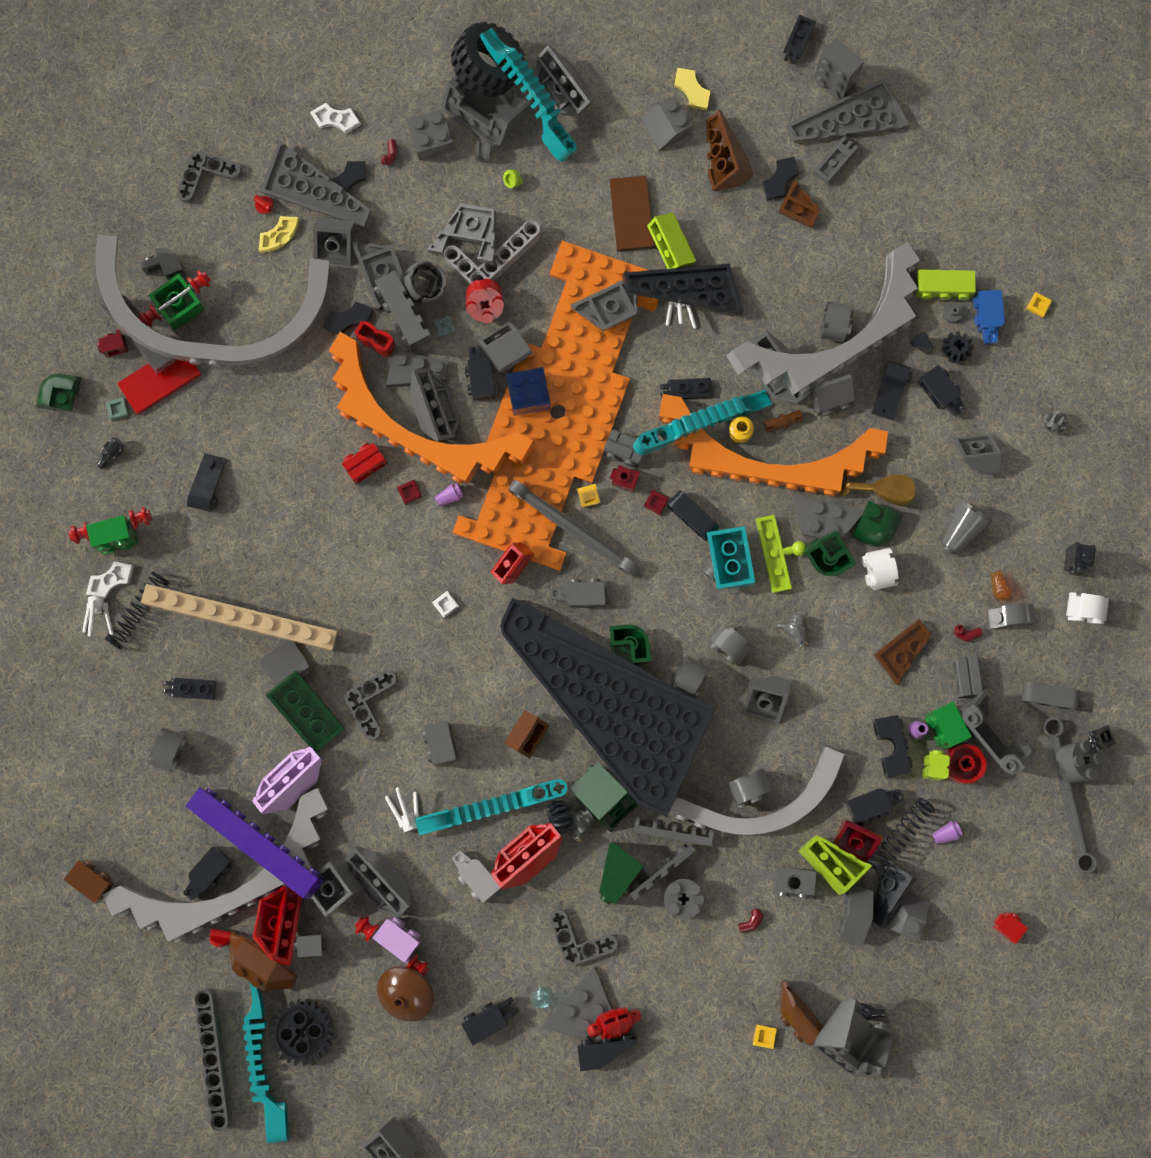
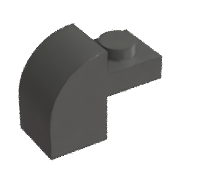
M156 248L157 256H149L144 261L139 262L146 275L161 269L168 281L177 274H180L181 277L186 275L179 258L173 251L167 248Z
M1033 604L1006 605L988 610L990 629L1036 623Z

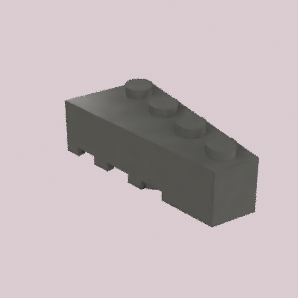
M393 271L375 280L376 286L374 290L378 297L382 296L385 303L382 305L387 314H392L394 318L392 324L396 331L400 329L403 335L400 338L404 346H409L410 350L431 340L428 329L425 330L423 320L416 313L415 306L407 296V292L396 272Z

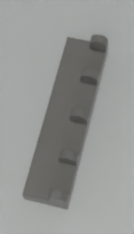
M636 817L633 833L712 846L714 830L709 831L708 838L697 836L696 827H692L691 834L676 832L677 824L674 823L672 831L657 829L658 821L656 820L653 821L652 828L639 826L640 818Z

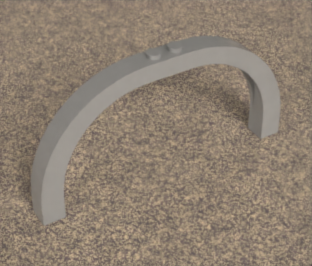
M97 235V280L104 302L114 320L132 339L147 349L173 359L190 361V364L201 365L202 362L209 363L213 367H220L221 364L247 365L273 358L291 348L307 333L316 320L324 301L329 261L310 259L308 287L301 308L291 322L274 336L258 343L243 346H224L175 340L147 327L129 309L117 284L118 237Z
M828 747L823 748L815 772L806 788L793 802L775 813L758 818H734L718 814L679 797H676L670 812L676 814V819L687 823L688 819L694 821V826L703 830L708 827L720 832L739 835L763 834L776 831L800 820L819 804L832 786L844 754Z

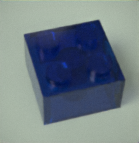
M544 367L506 374L513 416L551 409Z

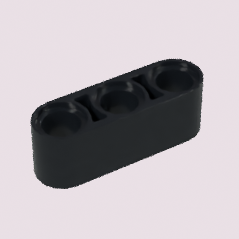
M680 490L666 504L677 517L704 541L708 540L707 532L719 529V525Z

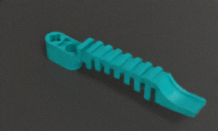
M493 28L483 32L480 37L495 62L499 65L506 59L507 63L501 68L502 71L505 72L512 67L513 70L507 76L511 79L517 75L518 78L514 83L516 85L523 83L524 86L520 90L523 93L527 90L529 91V94L526 96L527 100L529 101L532 98L535 100L531 107L533 109L538 106L540 107L535 116L537 119L539 117L542 118V141L557 160L561 162L566 161L577 150V146L557 119V115L561 111L559 108L555 110L556 102L549 98L551 95L549 92H545L544 85H540L538 82L540 79L533 75L534 71L532 68H528V62L523 61V55L518 53L516 48L505 45Z
M766 389L751 395L734 397L730 401L726 400L722 404L718 403L713 407L709 406L705 410L701 409L697 413H691L689 416L684 415L680 419H674L667 425L640 434L633 443V449L639 455L657 451L680 439L682 436L684 438L688 437L692 431L694 434L701 428L704 430L709 425L710 427L715 426L717 422L721 424L724 421L733 420L740 415L752 414L771 406L772 402L768 398ZM657 435L661 436L663 438V441L660 440Z
M556 779L521 789L518 792L513 791L508 795L503 794L497 798L492 797L489 800L484 799L482 802H473L471 805L465 804L460 808L457 806L453 810L447 809L415 818L419 836L451 828L454 825H462L465 822L469 823L473 820H480L484 817L488 818L491 815H499L502 812H510L513 809L517 810L520 807H528L560 798L567 792V784L561 779ZM556 783H558L559 786H563L564 788L561 790V794H558L557 791H553V788L556 786ZM535 789H543L545 796L542 799H537L534 796Z
M250 983L252 1006L249 1013L244 1017L245 1024L243 1025V1030L246 1031V1035H244V1041H247L245 1051H248L246 1060L250 1064L247 1067L248 1071L251 1072L249 1076V1082H252L250 1092L256 1094L252 1097V1101L264 1104L267 1143L288 1142L287 1103H279L268 1094V1090L272 1088L271 1083L262 1084V1080L267 1078V1073L259 1074V1070L265 1068V1063H258L257 1060H261L264 1057L263 1053H256V1050L263 1048V1043H255V1040L265 1037V1033H254V1029L267 1027V1022L253 1023L252 1019L265 1017V1009L260 988H255Z

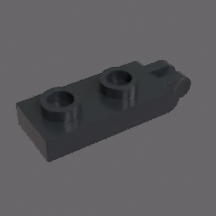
M802 15L798 16L783 51L786 54L784 61H788L790 56H793L792 64L795 63L797 58L801 59L816 24L815 20Z
M711 378L668 380L667 384H660V389H668V391L660 392L661 397L663 394L682 397V399L712 397Z
M172 678L171 681L163 682V685L171 686L170 689H163L162 693H170V697L215 700V680Z
M1109 725L1089 732L1088 740L1091 743V748H1094L1095 751L1115 744Z

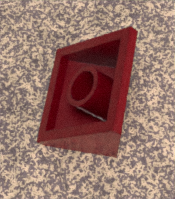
M842 820L833 844L843 851L856 856L857 859L868 863L883 836L848 820Z

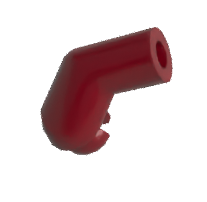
M390 139L387 142L388 155H382V165H392L398 154L397 143L394 139Z
M959 624L954 628V635L965 642L983 636L980 627L969 631Z
M758 908L753 909L750 920L738 924L740 933L758 929L763 921L761 910Z

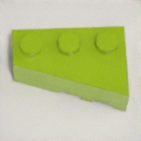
M819 835L812 837L798 850L838 895L846 893L872 867V865L857 859L856 856L843 851Z

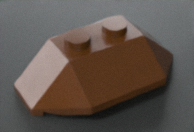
M234 932L231 933L228 944L232 970L239 977H244L255 988H260L263 991L291 989L295 986L297 975L291 972L285 964L272 961L260 946L248 938L237 935Z
M782 981L779 1012L783 1016L780 1019L787 1027L790 1025L796 1031L793 1035L800 1043L804 1041L807 1045H814L817 1035L824 1026L786 981Z

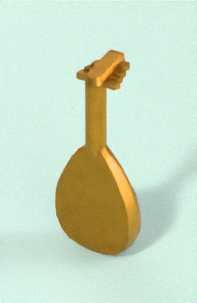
M905 475L887 476L877 480L874 484L853 483L847 479L839 493V496H846L849 494V490L873 491L877 496L891 504L906 506L912 502L915 496V484L910 477Z

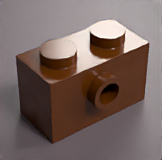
M524 710L504 744L530 759L550 725Z
M78 860L64 878V881L93 903H100L103 899V894L107 893L115 883L110 880V875L104 871L100 873L96 870V865L90 860Z

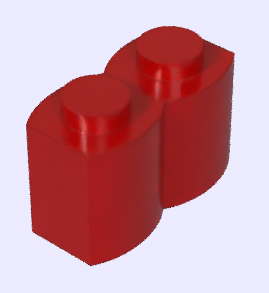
M361 321L354 332L362 345L374 348L382 356L389 357L396 347L394 339L390 334L377 330L369 322Z

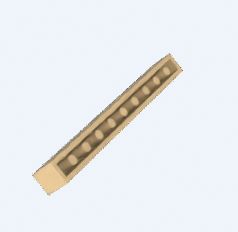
M146 584L141 603L145 606L331 652L334 650L338 632L149 584Z

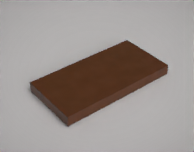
M646 175L609 179L617 251L654 248L653 237L647 227L651 222Z

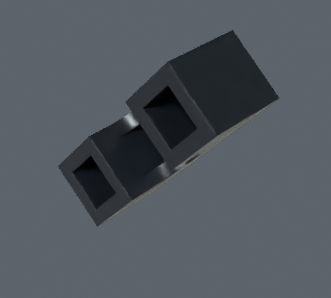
M898 715L872 720L876 740L886 738L894 746L891 756L881 758L885 778L911 773L910 769L913 768L911 758L907 756L906 752L908 742L906 738H903L902 730H904V724L902 719H899Z

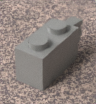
M459 851L452 857L459 870L460 876L458 879L465 887L468 885L473 890L471 895L477 902L481 900L484 903L500 889L491 873L480 860H471L462 851Z

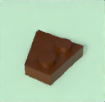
M794 180L778 213L812 228L820 213V209L811 201L810 196L803 192L799 187V183Z

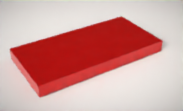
M175 359L173 364L158 374L155 373L149 364H146L119 381L117 385L135 413L139 415L201 376V373L196 365L190 364V361Z

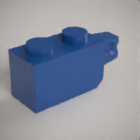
M1002 290L979 291L975 298H973V308L977 311V316H975L974 320L975 327H978L979 333L982 332L985 345L996 344L998 342V330L1005 323Z

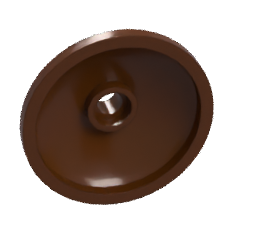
M405 966L392 967L385 971L378 981L377 996L381 1005L390 1015L399 1020L408 1022L418 1021L424 1018L433 1007L434 993L430 983L421 973Z

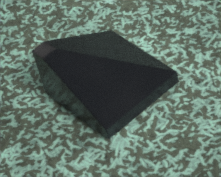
M925 332L910 342L912 346L925 354H929L933 349Z

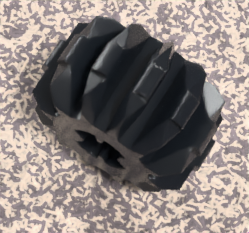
M957 331L955 335L949 333L948 338H944V345L941 346V350L945 351L943 357L949 356L948 362L954 359L955 363L958 364L960 360L966 362L967 357L972 356L971 350L974 349V345L970 344L972 338L966 339L967 333L961 336L960 332Z
M557 800L547 805L546 811L549 822L553 824L559 834L571 831L574 824L567 803L563 800Z

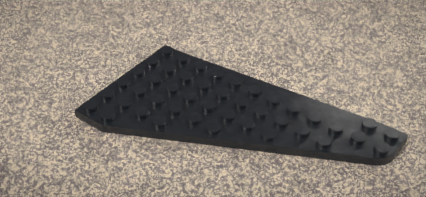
M512 598L501 620L500 627L504 638L637 804L668 818L716 708L692 698L534 607Z

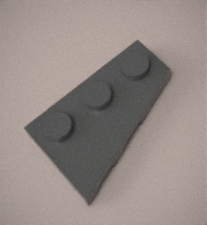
M394 350L385 386L410 385L412 371L430 368L433 374L442 381H445L449 361Z

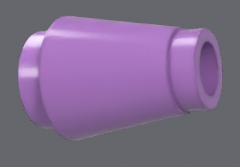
M452 483L435 496V500L439 506L460 501L464 497V493L458 483Z
M914 721L908 727L910 737L915 740H921L927 735L928 726L921 721ZM919 726L923 729V732H919Z
M956 821L953 823L949 822L932 833L936 844L959 840V837H962L963 834Z

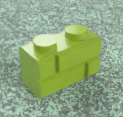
M933 750V752L930 751L929 755L924 757L923 766L925 768H923L922 775L924 779L941 781L948 778L949 769L947 766H949L950 757L944 755L945 751Z

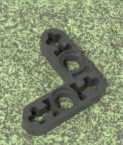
M200 151L193 152L188 159L178 186L177 196L181 202L191 203L196 196L204 172L229 180H237L241 177L242 170L236 162ZM199 157H200L201 160H202V162H198V164H197V166H196V163H195L194 160H195V159L198 160ZM219 162L221 164L220 168L212 170V163ZM235 168L237 172H233L231 175L229 170ZM190 174H196L197 178L195 181L190 182L187 180ZM187 189H188V192H189L190 195H186L185 198H184V196L182 195V193H186V191H187Z
M390 670L377 674L350 689L345 694V701L365 738L370 741L377 740L380 737L381 728L367 701L396 684L397 677ZM386 674L393 676L391 679L392 683L388 684L385 682L381 684L384 688L380 690V686L375 680L379 678L380 682L383 681ZM370 683L376 685V691L373 694L366 692V686ZM352 693L359 695L357 698L359 704L364 703V706L356 708L355 711L353 707H357L353 701H349L351 698L350 694ZM360 710L368 711V718L366 720L358 718ZM371 719L373 720V723H370L373 729L377 728L376 736L374 737L367 735L369 732L367 725L364 728L362 724L368 723Z
M558 909L550 915V922L563 961L569 966L612 953L618 946L616 937L610 934L577 945L567 914L563 910ZM556 913L564 915L562 924L563 926L567 924L568 928L556 931V928H559L558 922L553 921ZM562 932H568L571 935V940L568 943L560 941L559 936ZM606 938H609L610 941L614 940L615 943L612 944V949H608L606 946L602 948L604 952L599 953L596 941L600 940L601 945L606 942ZM574 943L575 947H571L572 953L577 954L574 962L566 959L568 951L567 949L563 951L562 947H567ZM588 944H592L596 948V952L592 956H588L584 951Z

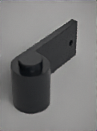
M888 361L871 414L894 420L903 387L906 382H910L913 372L910 371L911 367Z
M204 453L188 495V507L208 512L216 509L218 498L215 497V490L224 469L226 458Z

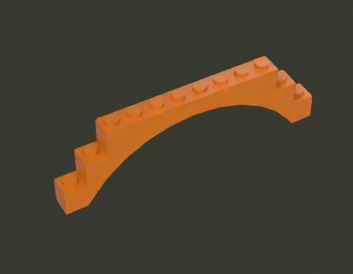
M340 332L329 349L332 359L341 364L333 380L337 384L336 387L346 392L336 407L341 412L340 415L347 420L351 418L356 420L355 424L363 429H366V427L373 430L371 433L378 438L383 436L389 439L387 442L396 448L398 445L403 447L404 452L412 457L417 455L422 463L428 466L430 464L436 466L435 470L441 474L446 475L448 473L452 475V480L459 484L464 482L468 485L479 466L487 474H490V472L496 474L507 455L510 461L516 464L518 462L524 464L535 446L533 440L519 432H514L494 441L472 445L445 444L427 440L409 432L382 410L370 392L363 373L360 346L356 340Z
M663 394L659 421H662L663 424L667 425L674 419H680L684 415L689 416L691 414L682 397ZM702 428L694 434L692 431L688 437L684 438L682 436L674 441V445L681 450L692 448L689 470L693 474L703 475L704 473H709L715 478L728 476L733 481L746 479L752 484L764 482L770 487L782 485L786 486L788 490L800 488L805 489L807 493L815 494L818 491L824 492L825 496L834 497L835 494L838 495L841 491L843 473L851 478H857V476L863 473L865 455L872 459L883 457L886 451L888 431L869 428L850 446L836 454L811 463L796 465L766 464L747 459L726 449L710 437Z

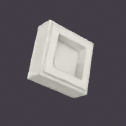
M448 591L432 602L444 618L459 607Z

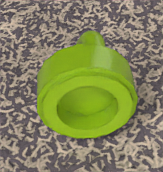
M511 169L504 173L503 181L508 188H516L523 184V179L517 170Z

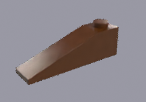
M718 110L706 120L707 142L710 143L711 149L707 153V159L711 160V169H708V177L713 191L740 186L754 175L745 152L722 111Z

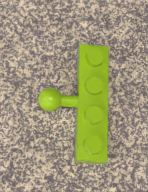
M775 515L756 518L755 522L772 593L791 590L792 587L784 556L790 554L803 556L806 544L802 541H797L791 547L782 548Z

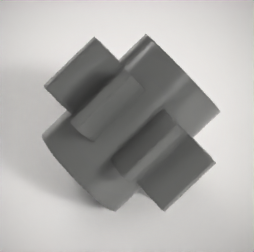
M1058 410L1046 414L1043 420L1046 423V430L1058 434L1059 431L1063 432L1069 423L1065 420L1066 414Z

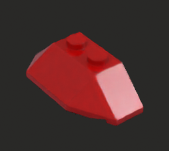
M551 823L528 826L499 851L491 876L502 890L526 884L556 858L562 836Z
M287 885L259 901L253 939L272 961L289 966L292 961L302 897Z

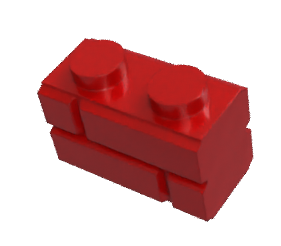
M374 443L362 445L358 453L347 455L343 459L344 462L341 463L356 485L387 464Z
M522 542L511 543L491 570V574L503 585L513 584L527 566L528 561L535 554Z

